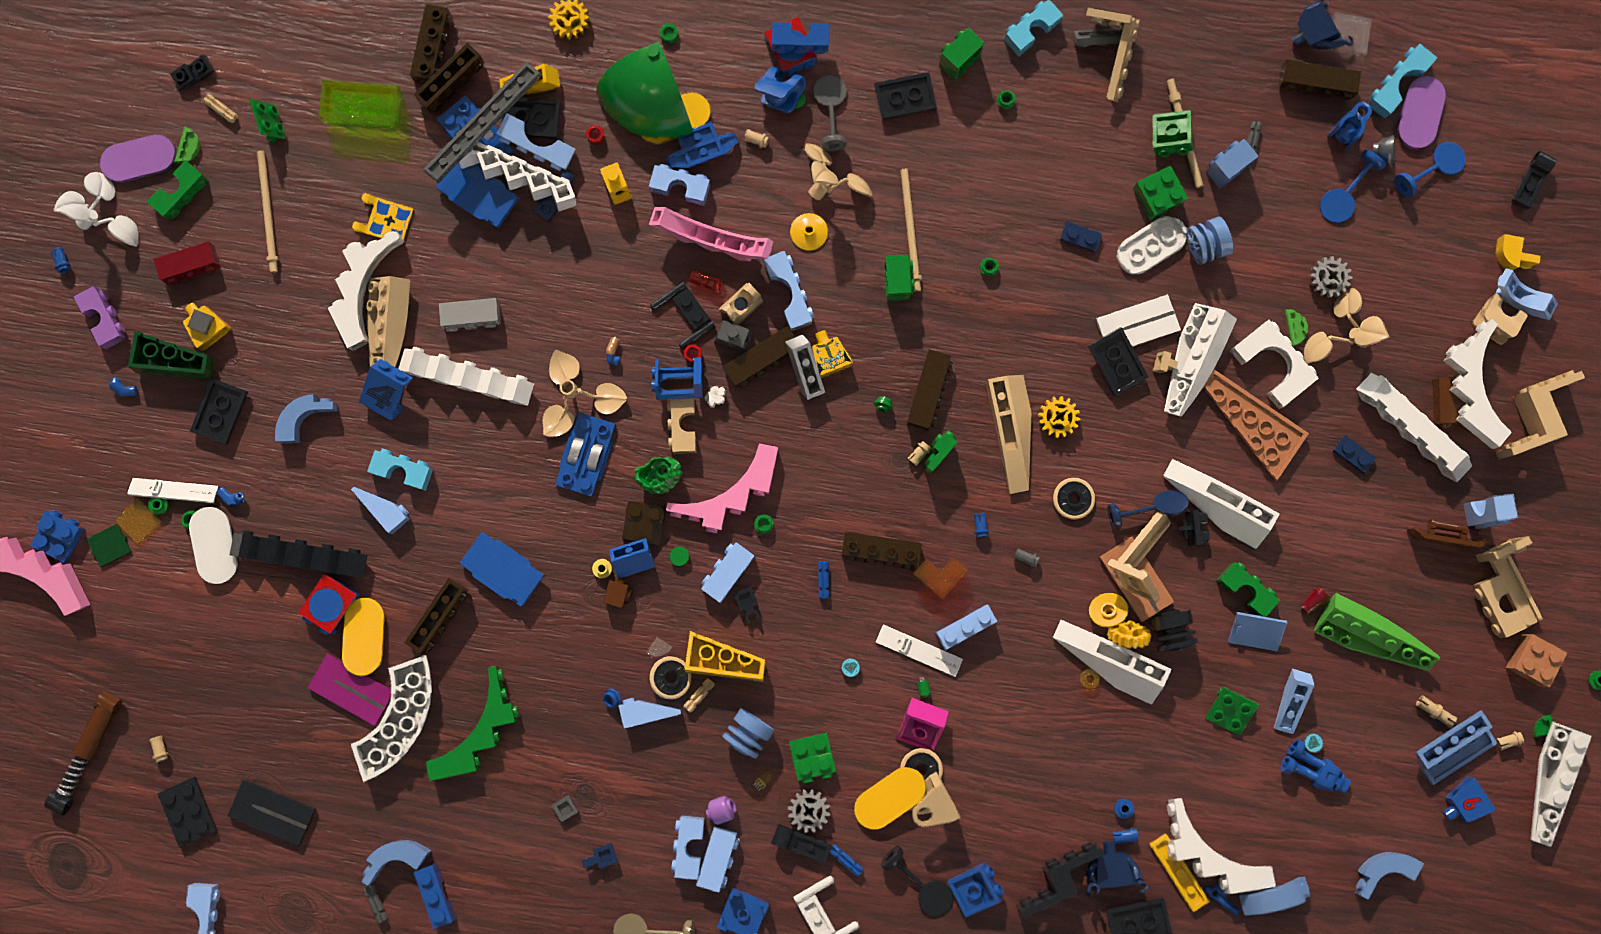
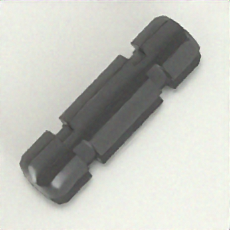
M1257 121L1251 123V131L1247 139V143L1255 152L1260 136L1259 131L1262 126Z
M372 884L365 887L363 891L365 896H368L367 901L373 914L375 913L376 915L374 916L376 922L381 923L387 920V914L382 910L384 907L378 894L375 893V886Z

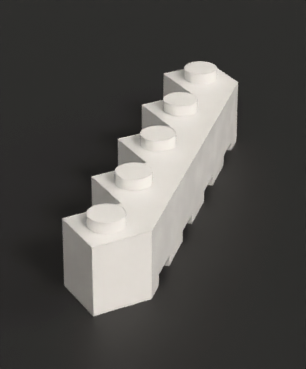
M478 142L459 162L461 169L480 163L485 179L504 174L510 190L528 185L534 201L552 195L558 211L577 206L569 180L557 177L538 166H532L515 156H509L490 145L487 146Z
M418 347L404 349L399 370L407 374L528 406L534 384L528 382L527 377L516 375V378L502 375V371L491 368L490 371L476 368V364L465 361L464 364L456 363L449 360V356L443 354L430 356Z
M1371 373L1356 388L1361 400L1376 407L1381 418L1395 425L1402 438L1416 444L1423 457L1438 465L1442 475L1458 482L1472 467L1469 455L1449 439L1446 433L1436 427L1425 414L1421 413L1410 403L1406 396L1397 391L1385 377Z

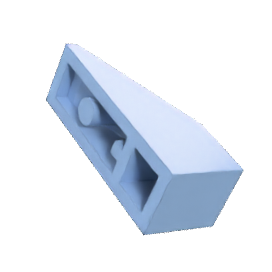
M356 487L351 489L388 533L394 534L410 520L407 516L409 512L403 505L399 506Z
M1292 669L1285 685L1274 729L1294 734L1314 687L1311 674Z
M634 698L622 700L623 704L619 705L624 728L682 714L681 709L641 700L635 701Z

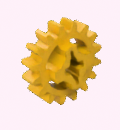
M560 0L561 4L555 2V9L550 8L552 15L548 16L549 21H552L549 24L551 28H554V33L558 34L560 32L561 38L567 35L568 40L571 39V35L578 38L577 33L584 34L583 28L588 29L586 22L590 21L589 16H587L589 14L588 10L584 9V4H579L578 0H574V2H571V0H567V2ZM558 23H559L560 25H564V26H565V29L562 28V27H560V26L558 25Z
M1060 396L1057 401L1055 397H1052V402L1046 400V407H1040L1043 413L1038 414V417L1042 418L1038 424H1044L1041 430L1047 429L1048 436L1054 433L1055 438H1058L1059 434L1064 438L1066 437V432L1069 434L1073 433L1071 428L1076 429L1078 427L1075 422L1080 421V418L1076 417L1080 411L1074 410L1076 404L1070 405L1069 398L1063 401V396ZM1055 405H1062V406H1064V407H1066V408H1064V409L1058 408V407L1055 406ZM1047 411H1049V414H1050V420H1049V421H1047V417H1046V416H1047ZM1065 412L1061 420L1053 422L1057 415ZM1069 413L1071 414V422L1068 421ZM1053 426H1060L1061 429H1055Z
M1123 621L1117 626L1108 628V639H1111L1113 643H1119V646L1123 645L1124 648L1131 649L1133 647L1136 649L1137 646L1143 648L1144 645L1148 646V643H1150V630L1146 629V626H1140L1139 623L1135 624L1134 621Z

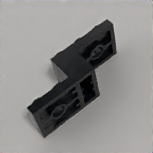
M1087 842L1081 845L1080 850L1075 852L1070 850L1063 854L1064 857L1058 860L1052 858L1046 861V865L1042 869L1052 889L1044 888L1038 891V895L1035 897L1027 896L1019 900L1020 903L1016 906L1020 914L1026 918L1078 894L1079 892L1069 870L1104 855L1102 847L1096 843Z

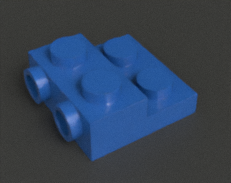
M53 509L51 512L45 511L36 527L39 530L30 546L39 551L43 550L45 554L63 563H67L85 528L79 526L80 522L72 518L68 520L63 518L64 514Z
M985 862L948 880L965 917L998 904L1003 899V888L1000 884L995 883L993 879L995 873L992 867L987 866Z

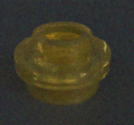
M1092 669L1084 670L1080 675V683L1085 688H1095L1099 683V675ZM1089 675L1093 677L1091 683L1087 681V676Z

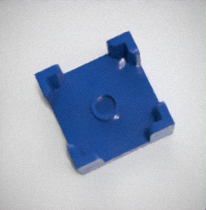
M732 888L717 928L723 931L729 930L737 934H757L769 902Z

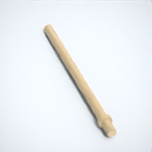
M257 151L268 257L266 258L267 262H269L270 272L276 273L278 272L277 261L279 260L275 250L265 151Z
M902 169L900 171L910 260H913V272L910 278L914 279V292L921 291L920 280H922V276L919 275L908 169Z

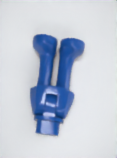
M1296 739L1289 747L1287 754L1317 769L1313 771L1298 763L1292 757L1285 756L1280 771L1285 774L1296 772L1310 779L1314 787L1334 792L1339 791L1345 794L1351 780L1346 778L1345 774L1329 759L1320 760L1304 750V742Z

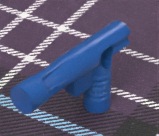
M1219 882L1213 888L1209 885L1204 888L1203 891L1232 914L1236 916L1239 913L1240 909L1226 899L1228 894L1223 893ZM1216 890V896H1213L1211 892Z

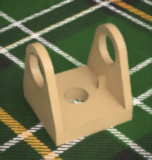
M937 772L929 775L925 780L926 791L924 798L915 808L912 807L910 809L913 812L915 823L926 827L953 822L959 819L958 811ZM932 813V817L928 821H920L917 818V814Z

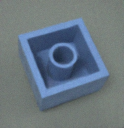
M1245 139L1239 143L1236 140L1226 151L1220 152L1213 158V161L1208 164L1210 168L1206 173L1221 189L1246 170L1258 158V155Z

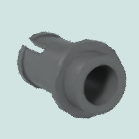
M1018 548L1014 560L1025 563L1031 568L1036 567L1039 557L1036 556V553L1033 555Z

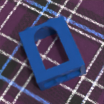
M694 358V367L659 369V360L655 361V367L652 368V379H655V381H651L652 392H656V400L703 398L701 358ZM694 378L693 390L668 391L660 387V384L665 380Z

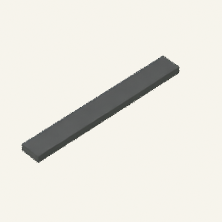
M526 62L423 169L424 173L439 184L541 77V73Z

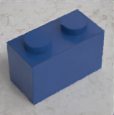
M646 538L609 550L611 562L618 578L655 567Z

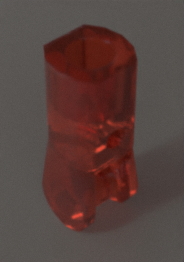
M692 270L688 282L719 294L721 293V285L725 283L720 279ZM710 280L714 281L713 287L708 285Z

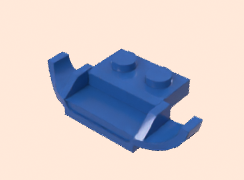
M712 122L693 128V134L678 137L682 150L669 155L666 158V162L671 168L690 169L698 164L725 156L739 141L735 133H727L717 137Z

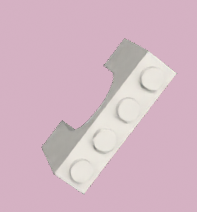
M1267 320L1232 348L1230 352L1241 365L1248 362L1262 350H1273L1283 356L1287 363V375L1278 386L1267 394L1274 405L1280 409L1319 378L1316 375L1315 369L1306 364L1304 356L1299 351H1295L1291 346L1292 342L1289 338L1279 332L1278 325Z

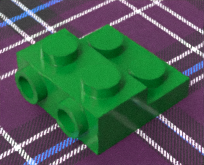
M1191 110L1153 115V149L1155 155L1168 157L1170 153L1186 155L1189 151H1193Z
M949 430L943 436L939 434L931 444L933 446L931 450L933 454L925 462L927 467L924 470L929 475L958 443L955 440L957 437Z
M827 732L789 741L798 781L802 780V783L814 781L813 777L820 775L824 779L832 777V772H836Z

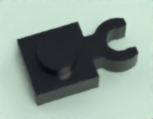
M752 587L733 593L740 612L746 610L745 619L748 623H750L749 615L752 613L756 615L757 619H760L759 613L753 608L758 603Z

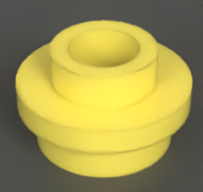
M599 559L593 564L592 570L596 577L606 578L611 574L612 566L609 561ZM600 565L605 566L604 572L599 571Z

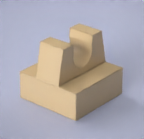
M1166 351L1157 353L1153 372L1163 373L1167 372V370L1177 369L1178 361L1170 359L1172 353Z

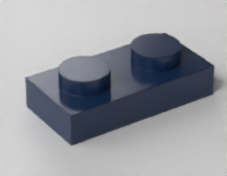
M1066 221L1060 241L1095 253L1102 234Z
M1346 435L1340 439L1332 450L1363 474L1367 472L1376 459L1375 456Z

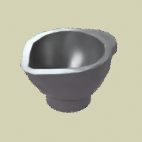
M1394 135L1373 144V152L1380 156L1385 163H1388V167H1392L1394 163Z

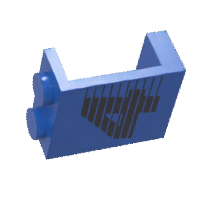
M379 359L370 366L359 403L392 421L402 411L403 407L399 405V401L404 387L412 381L413 377L390 365L388 362Z

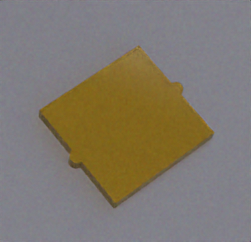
M139 498L128 508H124V512L115 520L137 544H140L148 535H152V531L162 522Z

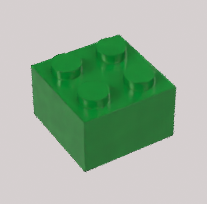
M969 27L965 31L961 30L955 36V41L951 45L949 43L946 44L941 50L942 54L939 57V67L954 81L981 56L984 42Z
M1171 165L1138 181L1133 187L1150 221L1183 205L1188 200Z
M909 255L886 256L884 263L886 302L909 300L915 290L914 279L910 278L913 272V260H909Z

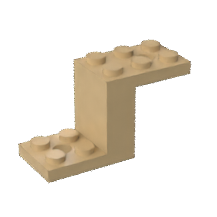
M1572 370L1518 391L1519 395L1514 396L1513 399L1529 436L1501 446L1502 450L1496 452L1498 459L1519 454L1568 435L1550 391L1584 379L1582 371L1574 373Z

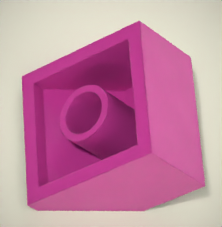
M911 698L896 739L919 748L934 751L945 727L948 711Z

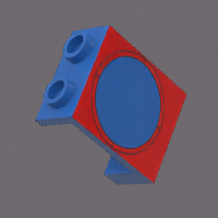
M799 17L785 22L791 23L792 33L796 37L802 38L807 36ZM771 28L764 31V38L772 48ZM773 51L781 67L783 77H791L797 74L799 70L803 68L809 69L817 63V55L814 52L797 54L795 51H787L786 53Z
M323 574L298 613L303 616V621L310 625L314 623L319 626L318 630L326 635L329 633L336 634L337 630L335 628L351 603L359 599L361 595L330 574Z

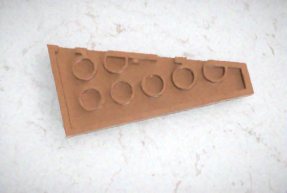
M1213 369L1203 389L1274 480L1277 481L1309 433Z

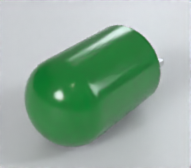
M924 677L919 678L920 681L917 682L920 697L926 699L930 697L931 691L928 680H924Z

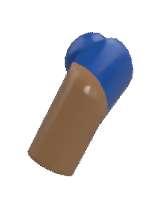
M611 337L606 348L607 362L609 365L618 366L620 363V357L615 356V351L620 343V340L616 337Z

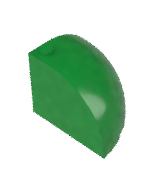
M659 42L623 57L613 64L599 80L596 93L602 107L609 116L628 131L658 139V137L678 138L694 133L681 94Z

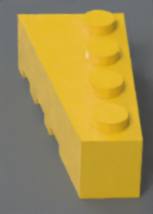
M690 631L685 671L687 673L763 682L764 659Z

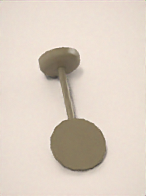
M630 913L621 916L616 921L613 932L614 934H695L694 920H687L684 923L683 931L648 930L647 924L642 917Z

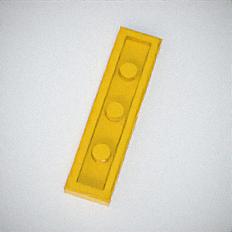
M1163 834L1149 845L1191 911L1195 912L1210 901L1183 860H1171V857L1168 856L1167 845L1170 839L1167 834Z

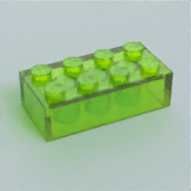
M322 80L319 118L325 124L399 129L403 92L398 85Z

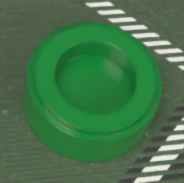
M673 24L663 25L660 29L661 40L667 44L677 41L679 36L677 27Z
M675 547L670 552V560L676 566H683L689 560V553L683 547Z

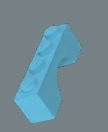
M1421 44L1415 49L1411 47L1404 55L1406 57L1404 62L1399 61L1392 69L1395 71L1392 76L1388 75L1381 82L1383 87L1380 90L1376 89L1369 97L1372 100L1368 105L1384 119L1403 100L1399 93L1400 79L1405 76L1421 77L1437 59L1434 54Z

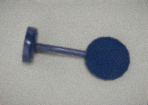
M1163 491L1155 496L1154 505L1120 513L1116 504H1108L1107 510L1110 524L1113 530H1119L1122 527V517L1157 510L1165 515H1177L1188 508V498L1179 491Z

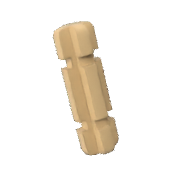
M210 94L206 95L203 99L206 105L230 123L235 122L238 116Z
M709 678L703 682V686H700L691 696V700L685 703L684 708L692 712L696 705L708 694V691L715 686V683Z

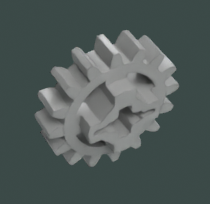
M1331 256L1329 259L1324 257L1321 259V262L1317 261L1315 263L1316 267L1310 269L1313 274L1309 275V278L1313 279L1310 286L1315 285L1314 292L1320 290L1321 297L1327 294V298H1331L1333 295L1336 298L1340 293H1345L1347 291L1346 288L1351 286L1347 282L1352 279V276H1348L1351 269L1345 268L1347 263H1340L1341 258L1334 261V256Z
M811 789L810 794L803 790V795L796 793L797 799L790 800L793 806H788V809L792 811V813L788 814V817L794 818L791 823L792 825L797 823L798 830L804 827L805 833H807L808 828L815 832L816 826L822 829L821 823L828 822L825 816H830V812L826 811L830 805L824 804L827 798L821 799V792L814 795L813 789ZM805 798H813L817 801L813 803L807 802ZM799 803L801 806V812L798 815H796V807ZM805 805L809 808H814L812 810L814 818L809 813L804 814L806 811ZM822 806V815L819 819L817 810ZM807 819L811 820L813 823L806 824L801 821Z

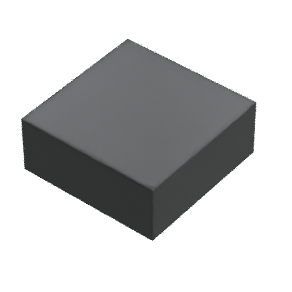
M194 309L187 327L207 335L214 317Z
M570 795L552 805L561 822L579 812Z

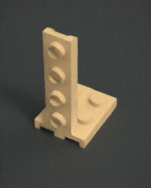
M1088 8L1086 16L1090 17L1092 22L1102 26H1107V23H1109V25L1115 28L1123 29L1107 93L1109 100L1118 102V99L1123 94L1122 83L1128 74L1127 62L1132 57L1133 51L1131 46L1132 42L1136 40V28L1139 27L1140 21L1131 15Z
M1157 512L1118 561L1111 559L1107 564L1108 567L1114 569L1112 573L1114 578L1120 580V588L1154 603L1160 598L1156 591V586L1152 583L1150 575L1146 571H1139L1135 568L1171 525L1167 515Z
M1529 536L1509 539L1501 545L1494 546L1488 551L1476 555L1479 562L1489 561L1495 574L1502 576L1509 590V593L1506 595L1513 609L1519 610L1527 627L1543 620L1511 554H1518L1527 550L1526 546L1532 544Z

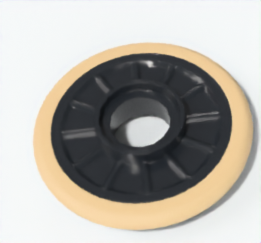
M1068 478L1056 487L1053 502L1056 510L1063 517L1077 520L1086 517L1092 511L1095 505V494L1092 487L1086 481L1079 478ZM1072 493L1079 496L1077 504H1072L1069 501V496Z
M664 657L658 660L650 672V684L654 692L665 699H677L683 696L688 691L692 681L691 673L685 671L686 663L677 657ZM669 672L674 673L676 676V680L672 684L668 683L665 678Z
M919 748L912 750L901 762L900 768L907 767L915 770L918 765H925L927 772L922 775L925 780L935 772H937L940 779L943 774L940 758L928 749Z

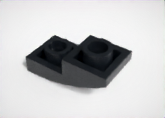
M201 55L189 65H181L170 75L178 89L183 90L202 81L216 71L208 57Z

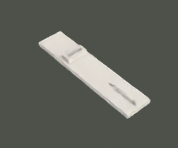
M133 478L127 495L214 503L219 487Z
M886 625L882 626L876 640L878 644L956 677L963 661L962 658Z

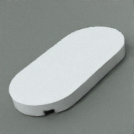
M1164 216L1158 218L1122 242L1117 251V260L1120 267L1124 271L1136 275L1150 270L1184 246L1186 242V227L1175 217Z
M202 508L193 514L189 522L197 571L207 582L214 584L223 583L234 575L238 566L237 557L229 555L233 539L230 521L227 515L217 508Z

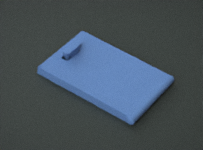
M1237 612L1228 643L1277 652L1287 621Z

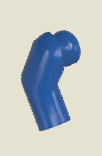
M117 377L112 378L109 382L110 389L120 397L138 394L136 386L125 387Z
M224 487L216 492L228 506L241 505L245 501L244 494L241 492L230 494Z

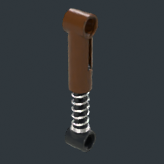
M105 691L99 694L94 703V711L73 751V754L76 756L74 759H71L73 762L68 766L69 770L65 772L66 776L62 778V784H59L57 790H53L48 795L44 804L45 808L62 816L70 810L74 801L72 789L75 788V783L79 781L78 777L82 775L81 771L85 769L84 765L88 763V760H92L112 718L120 710L123 702L122 699Z

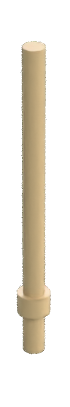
M1169 79L1166 82L1170 93V103L1173 104L1175 112L1183 111L1180 103L1181 96L1177 92L1174 79ZM1194 150L1189 151L1187 157L1196 188L1203 187Z

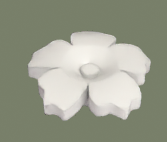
M713 386L710 388V392H707L705 400L709 407L714 408L716 404L724 403L725 398L722 396L725 395L726 390L723 387Z

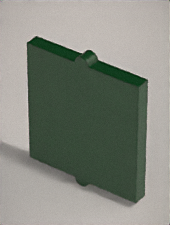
M115 524L87 539L92 550L91 554L95 556L100 567L132 552L126 541L127 536H124L119 524Z

